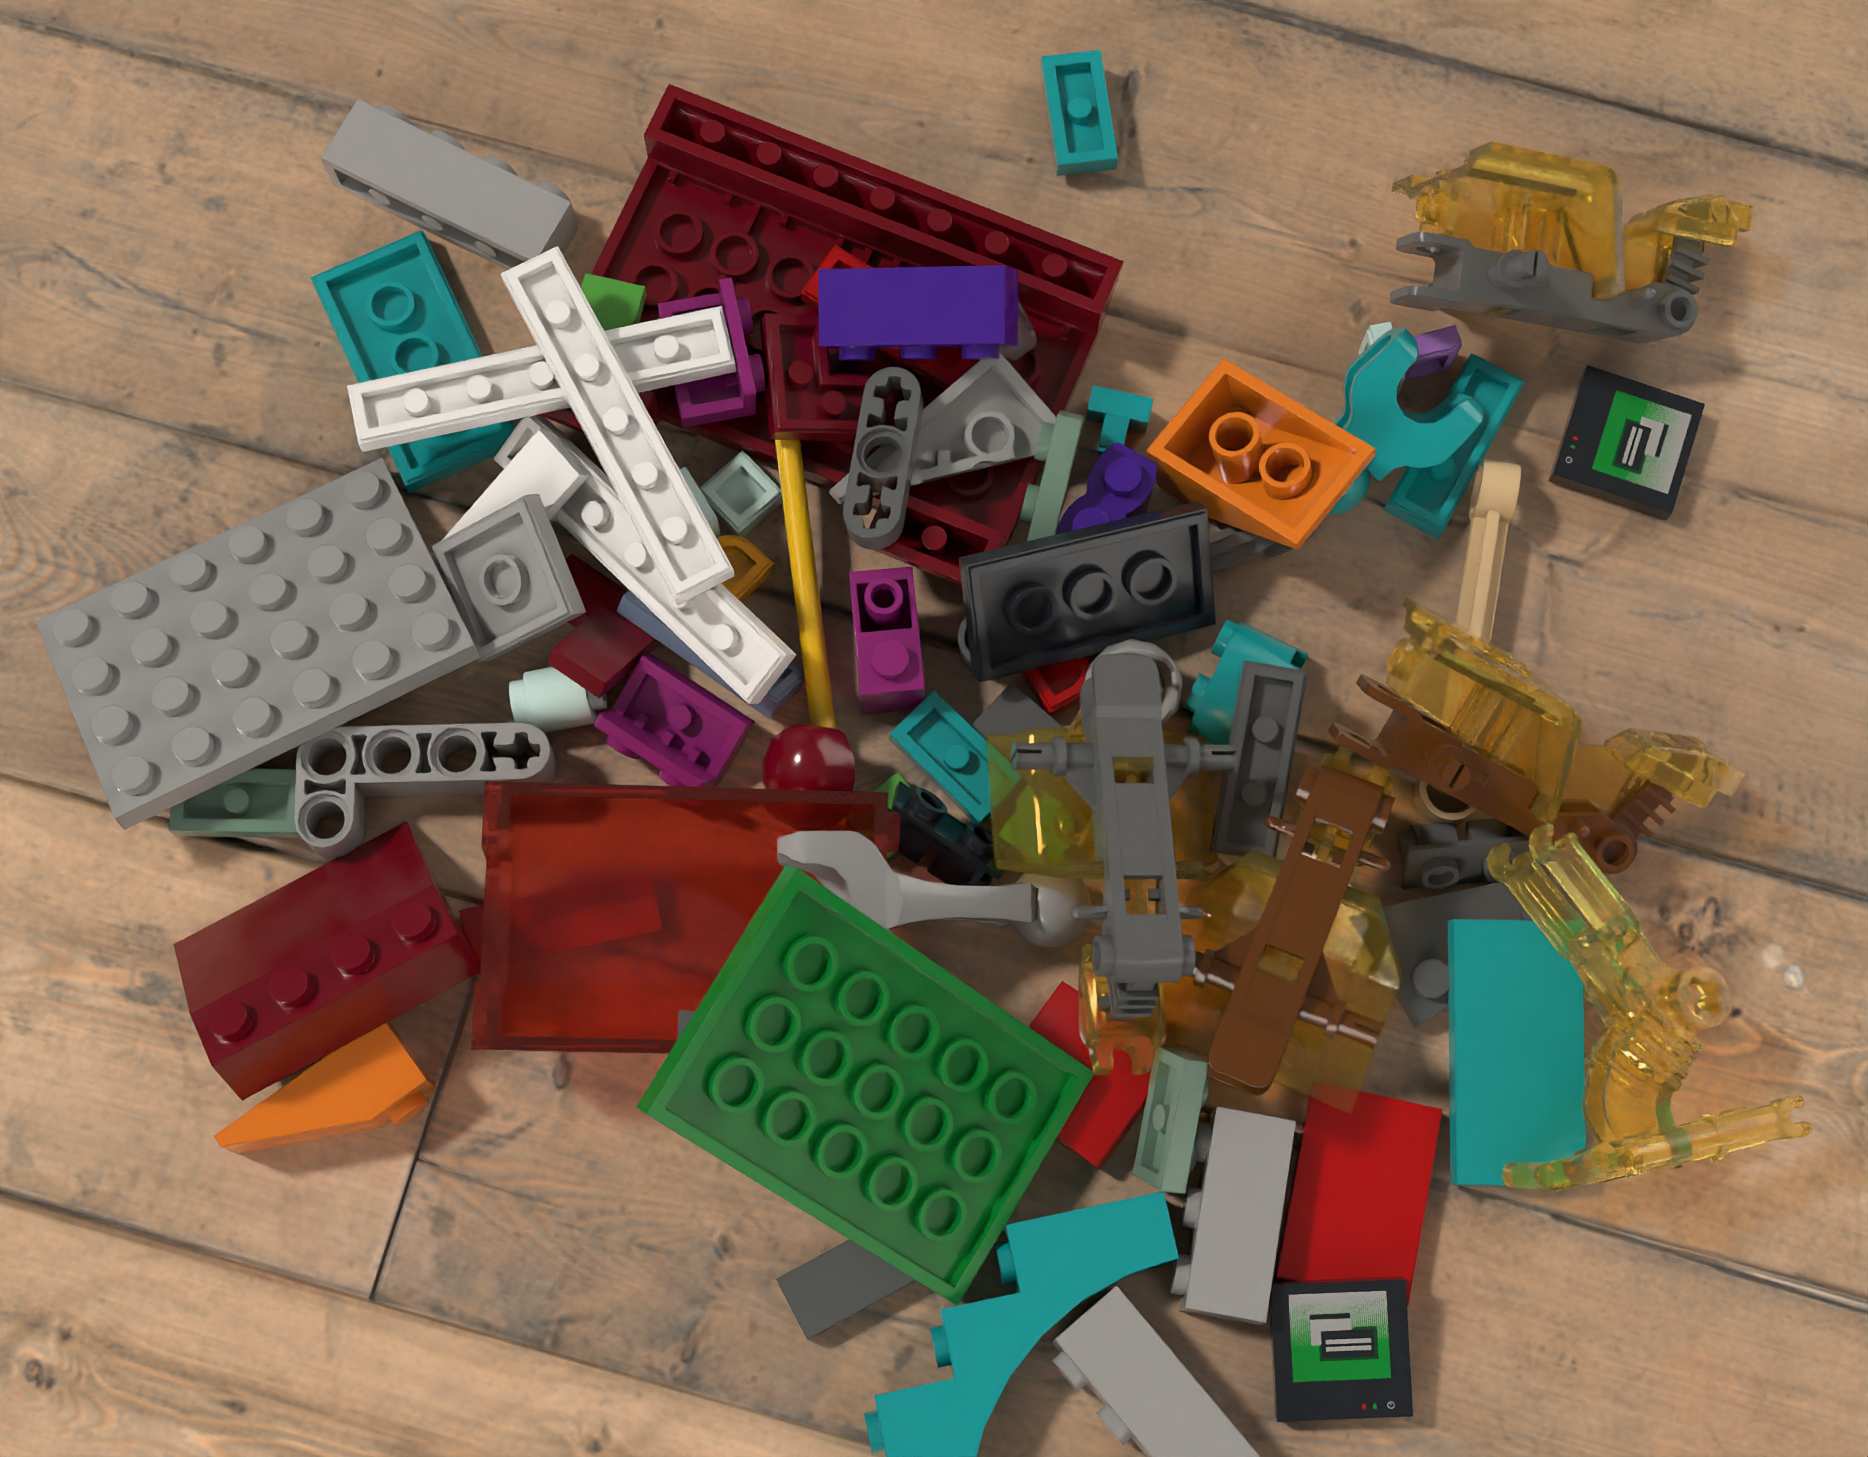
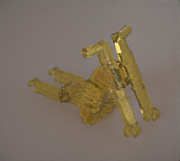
M1545 824L1534 829L1529 838L1530 851L1515 856L1512 860L1513 866L1509 862L1511 847L1508 843H1502L1490 850L1487 857V866L1490 874L1497 881L1506 884L1561 957L1572 962L1584 984L1585 997L1595 1005L1606 1026L1598 1036L1600 1038L1599 1041H1596L1592 1046V1053L1587 1055L1584 1060L1590 1066L1582 1101L1583 1116L1588 1129L1598 1144L1576 1151L1573 1156L1546 1163L1509 1162L1502 1171L1503 1181L1508 1187L1555 1192L1575 1186L1581 1187L1624 1177L1630 1178L1665 1168L1677 1169L1683 1167L1682 1164L1711 1157V1161L1714 1162L1724 1159L1727 1152L1750 1148L1778 1139L1791 1140L1801 1138L1812 1132V1126L1809 1122L1793 1123L1790 1119L1791 1110L1804 1106V1099L1798 1095L1777 1098L1767 1105L1755 1108L1742 1106L1724 1110L1718 1116L1712 1114L1699 1116V1121L1675 1126L1671 1113V1098L1673 1092L1680 1090L1682 1086L1680 1082L1686 1079L1690 1072L1689 1066L1694 1065L1698 1058L1696 1054L1701 1052L1705 1045L1697 1039V1034L1699 1031L1722 1024L1731 1012L1732 994L1726 980L1720 973L1709 967L1698 966L1686 970H1677L1664 964L1640 930L1638 917L1581 847L1575 833H1568L1557 838L1554 846L1552 844L1554 828L1551 824ZM1538 862L1546 865L1591 924L1587 925ZM1692 987H1697L1703 994L1698 1000V1007L1701 1011L1696 1013L1693 994L1689 989Z

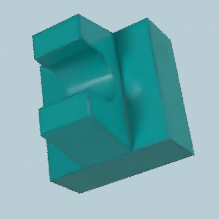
M1093 385L1086 420L1103 424L1097 453L1102 454L1117 442L1124 445L1127 430L1146 433L1154 398Z

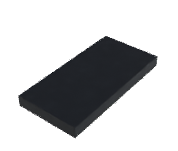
M1199 501L959 557L972 674L979 683L1098 654L1107 646L1129 639L1146 642L1216 624L1208 510Z

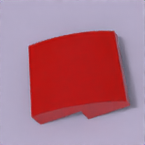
M1062 981L1028 1027L1094 1072L1055 1141L1100 1170L1145 1108L1156 1046L1130 1027L1103 1028L1102 1011L1098 1009L1097 1004Z

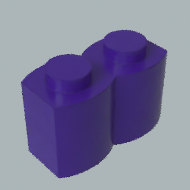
M1119 442L1110 446L1094 463L1088 477L1085 494L1075 500L1065 511L1058 524L1056 534L1145 514L1156 478L1157 463Z

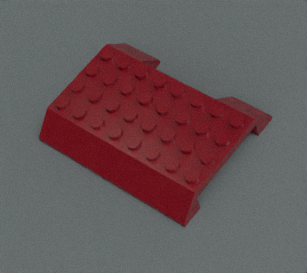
M668 84L644 133L648 158L591 273L592 275L645 286L647 297L639 323L659 319L658 303L719 293V280L732 278L736 298L747 296L750 306L753 333L744 335L748 355L759 353L764 371L760 330L761 319L764 314L819 315V311L802 301L801 292L834 245L839 246L873 268L1006 265L1018 270V347H999V352L1056 418L1060 410H1067L1096 344L1124 261ZM829 348L831 374L873 375L877 371L888 367L903 368L911 372L918 380L924 408L945 391L880 349H876V360L841 361L839 360V350ZM673 385L638 393L655 426L662 420L682 428ZM899 389L893 390L894 411H896L898 402L904 400L903 392ZM766 391L756 392V415L682 428L739 452L743 450L749 456L778 467L775 440H770ZM571 407L537 414L584 433ZM800 440L806 479L833 488L849 474L855 441ZM878 445V446L874 447V448L868 453L867 457H869V456H870L874 451H876L881 445ZM1033 456L911 486L901 535L890 546L874 551L962 586L959 557L1008 546L1021 516L1028 484H1035L1044 461L1037 460ZM881 494L873 496L872 505L878 507L869 529L876 527L878 519H889L884 517L880 501Z

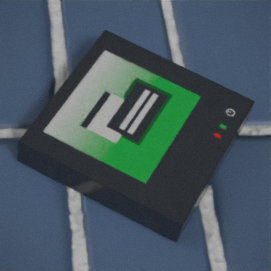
M1587 365L1582 372L1548 481L1667 520L1675 506L1705 404Z
M1403 1276L1272 1282L1269 1310L1274 1404L1277 1422L1413 1416L1406 1279Z

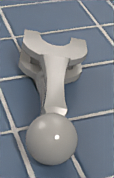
M800 831L777 838V859L783 868L787 864L801 871L812 873L824 887L888 931L908 924L927 921L977 922L1002 928L1013 924L1016 931L1028 942L1040 947L1056 948L1069 944L1078 938L1090 920L1075 919L1072 916L1071 912L1075 906H1092L1091 897L1083 880L1076 873L1062 866L1042 865L1035 867L1023 874L1016 883L999 886H957L924 881L892 871L877 846L859 832Z

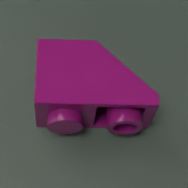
M913 566L849 572L861 713L866 715L914 710L925 700V684Z

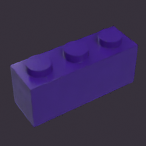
M1006 265L818 269L819 346L839 350V360L874 361L876 360V349H900V360H937L938 348H961V359H999V347H1018V270Z

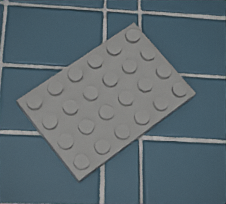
M383 458L36 620L114 819L124 830L481 658Z

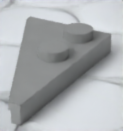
M1000 352L999 359H981L923 409L910 487L1035 456L1043 422L1055 424L1056 417ZM882 444L866 458V464L874 471H890L899 464L902 453L893 445ZM849 474L829 491V494L838 504H843L845 501ZM871 488L873 496L879 495L882 492Z

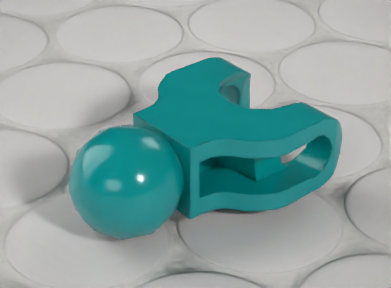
M1405 327L1393 328L1384 333L1347 368L1343 384L1345 403L1342 414L1335 420L1334 424L1376 449V456L1327 514L1328 516L1343 514L1359 505L1368 490L1371 474L1380 482L1395 468L1403 466L1425 468L1442 464L1471 436L1482 422L1483 407L1473 397L1460 393L1450 395L1442 403L1425 413H1407L1399 407L1397 403V385L1408 368L1416 361L1419 351L1415 337Z

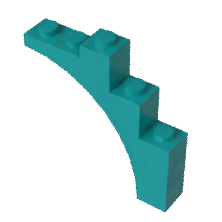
M1161 1191L1005 1225L1003 1231L1006 1241L994 1243L1002 1283L1014 1281L1017 1293L940 1309L942 1325L930 1327L937 1367L951 1366L953 1378L874 1395L877 1410L864 1413L872 1454L885 1451L886 1457H976L984 1427L1008 1379L1044 1333L1079 1303L1123 1278L1172 1263L1179 1258L1164 1192Z

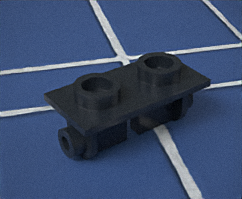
M899 781L896 785L891 809L885 806L872 825L873 829L881 833L879 840L915 864L920 861L931 846L939 853L928 866L927 872L946 884L989 886L993 877L999 881L1003 874L1005 851L1000 848L1001 845L998 839L984 827L975 823H970L967 826L947 813L945 804L930 791L923 788L913 790Z

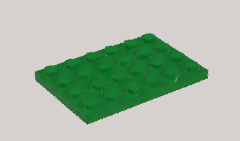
M786 864L636 1108L958 1306L1090 1082L1094 1072L800 869Z

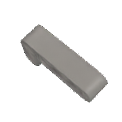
M527 723L336 727L298 747L294 817L296 830L316 854L324 859L334 860L363 844L366 833L367 798L537 793L550 786L556 777L558 768L556 754L544 732L533 724ZM469 748L476 751L475 761L467 770L457 773L446 770L447 759L456 750ZM491 748L496 749L500 756L499 758L492 757ZM532 748L536 757L529 758L526 769H518L514 761L522 759L523 749ZM403 749L411 752L410 763L401 772L388 774L382 771L385 758L393 751ZM334 751L346 752V761L340 771L327 776L319 774V764L324 756ZM332 813L344 814V825L337 835L327 839L317 838L316 831L322 818Z

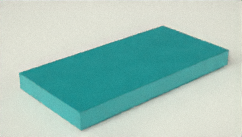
M423 230L310 277L358 383L483 357ZM513 420L393 445L389 446L388 449L405 487L411 493L496 456L516 427Z
M1448 920L1451 1184L1587 1186L1582 921Z

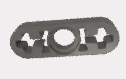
M888 367L877 371L869 378L865 385L843 506V518L849 536L857 545L870 550H879L890 546L902 533L924 408L918 380L911 372L899 367ZM899 389L903 392L904 400L899 401L896 405L895 428L886 425L887 414L883 399H889L892 390ZM882 444L893 445L902 453L899 464L886 472L874 471L866 464L868 453L874 447ZM873 488L882 491L880 498L884 517L889 519H878L876 527L868 529L865 527L863 517L859 515H869L873 502L871 490Z

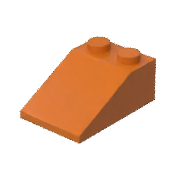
M1223 358L1148 447L1146 453L1148 459L1157 463L1155 479L1158 487L1185 504L1199 501L1207 508L1208 517L1299 550L1376 456V449Z

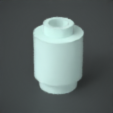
M553 667L524 672L523 679L509 682L510 704L515 723L533 724L544 733L594 724L598 718L597 710L607 708L606 693L599 699Z

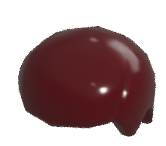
M812 723L791 724L771 738L762 760L763 785L768 799L773 802L775 809L795 819L832 820L838 817L848 805L855 784L854 754L845 734L835 728L822 727Z

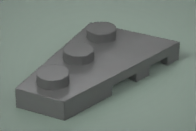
M1548 873L1350 913V916L1376 955V958L1373 960L1415 1028L1448 1009V920L1578 921Z

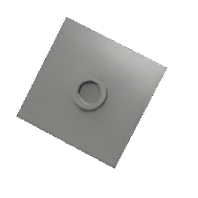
M539 494L525 495L432 546L453 601L481 658L477 659L478 663L492 661L586 613Z

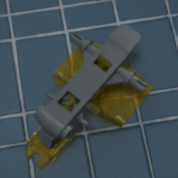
M1491 141L1470 150L1469 158L1464 160L1463 166L1453 170H1439L1434 178L1411 175L1392 183L1393 193L1404 194L1409 199L1417 200L1415 217L1417 222L1420 223L1419 232L1397 239L1396 250L1432 258L1435 261L1433 282L1427 287L1406 286L1394 290L1390 294V303L1427 311L1450 308L1635 343H1650L1679 336L1689 331L1698 314L1697 302L1692 295L1698 294L1700 287L1691 284V282L1701 280L1704 277L1705 273L1695 268L1708 265L1709 259L1702 256L1705 242L1726 247L1733 246L1737 240V232L1750 230L1753 206L1727 200L1724 195L1713 196V194L1684 198L1635 214L1623 228L1622 183L1618 174L1611 167L1593 161Z
M1105 654L1097 658L1092 666V677L1087 679L1080 689L1081 710L1077 712L1069 729L1037 728L1014 734L986 735L993 853L995 865L1001 870L1064 879H1104L1103 906H1075L1071 912L1075 919H1102V935H1096L1093 944H1087L1081 950L1078 968L1079 1036L1085 1047L1089 1049L1094 1075H1108L1114 1064L1112 1053L1113 1050L1117 1049L1127 1052L1131 1057L1133 1075H1146L1153 1066L1154 1049L1160 1048L1167 1040L1162 983H1177L1182 976H1191L1195 967L1194 941L1191 935H1182L1181 919H1199L1203 916V909L1200 906H1179L1177 879H1203L1220 870V859L1217 853L1209 851L1213 831V816L1208 771L1234 772L1237 766V755L1234 754L1237 749L1235 744L1205 745L1204 736H1180L1162 730V704L1157 664L1152 658L1141 654ZM1145 879H1156V889L1148 890V901H1156L1155 914H1148Z

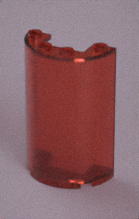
M485 781L481 843L486 858L480 981H474L471 1050L668 1055L678 1040V1010L696 1011L782 872L783 867L778 863L777 838L800 831L859 832L877 846L886 860L887 852H898L900 840L899 812H888V792ZM802 871L814 880H816L818 883H820V881L812 873Z

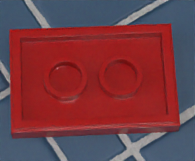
M1312 1081L1308 1092L1274 1278L1300 1281L1403 1276L1406 1279L1407 1306H1409L1443 1109Z

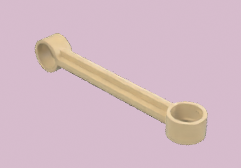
M1484 458L1479 462L1469 503L1471 526L1440 722L1449 726L1452 732L1473 743L1476 742L1508 526L1516 507L1521 480L1520 465ZM1417 779L1413 791L1415 806L1421 816L1430 823H1455V825H1458L1477 810L1468 805L1459 812H1443L1431 803L1426 790L1428 783Z

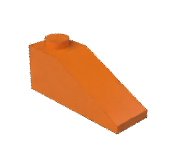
M387 1022L320 1059L214 1135V1138L222 1148L239 1154L383 1128L391 1121L398 1127L416 1117L428 1106L429 1103L425 1097L437 1089V1087L394 1026Z

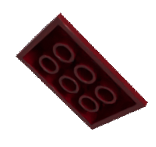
M407 821L356 847L346 855L337 857L173 944L189 1013L211 1066L242 1101L482 972Z

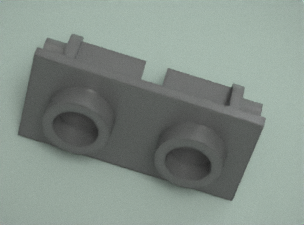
M1495 818L1467 820L1465 830L1468 840L1459 841L1455 823L1410 824L1409 831H1400L1397 834L1400 857H1406L1402 888L1427 887L1430 889H1443L1454 884L1488 881L1498 883L1530 876L1538 840Z

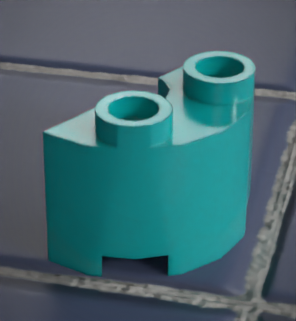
M1227 619L1210 652L1221 658L1212 677L1209 678L1200 673L1183 708L1194 712L1187 732L1213 745H1228L1242 661L1247 660L1301 670L1309 653L1242 621L1236 624Z

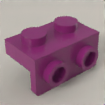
M732 278L719 280V293L658 303L659 319L722 306L736 365V372L673 385L682 428L756 415V392L766 391L759 353L748 355L744 337L746 334L753 333V322L747 296L736 298Z
M650 653L640 658L613 708L600 713L594 726L609 735L606 741L614 750L629 758H644L661 770L659 777L666 784L680 792L691 794L693 791L702 793L720 783L755 721Z

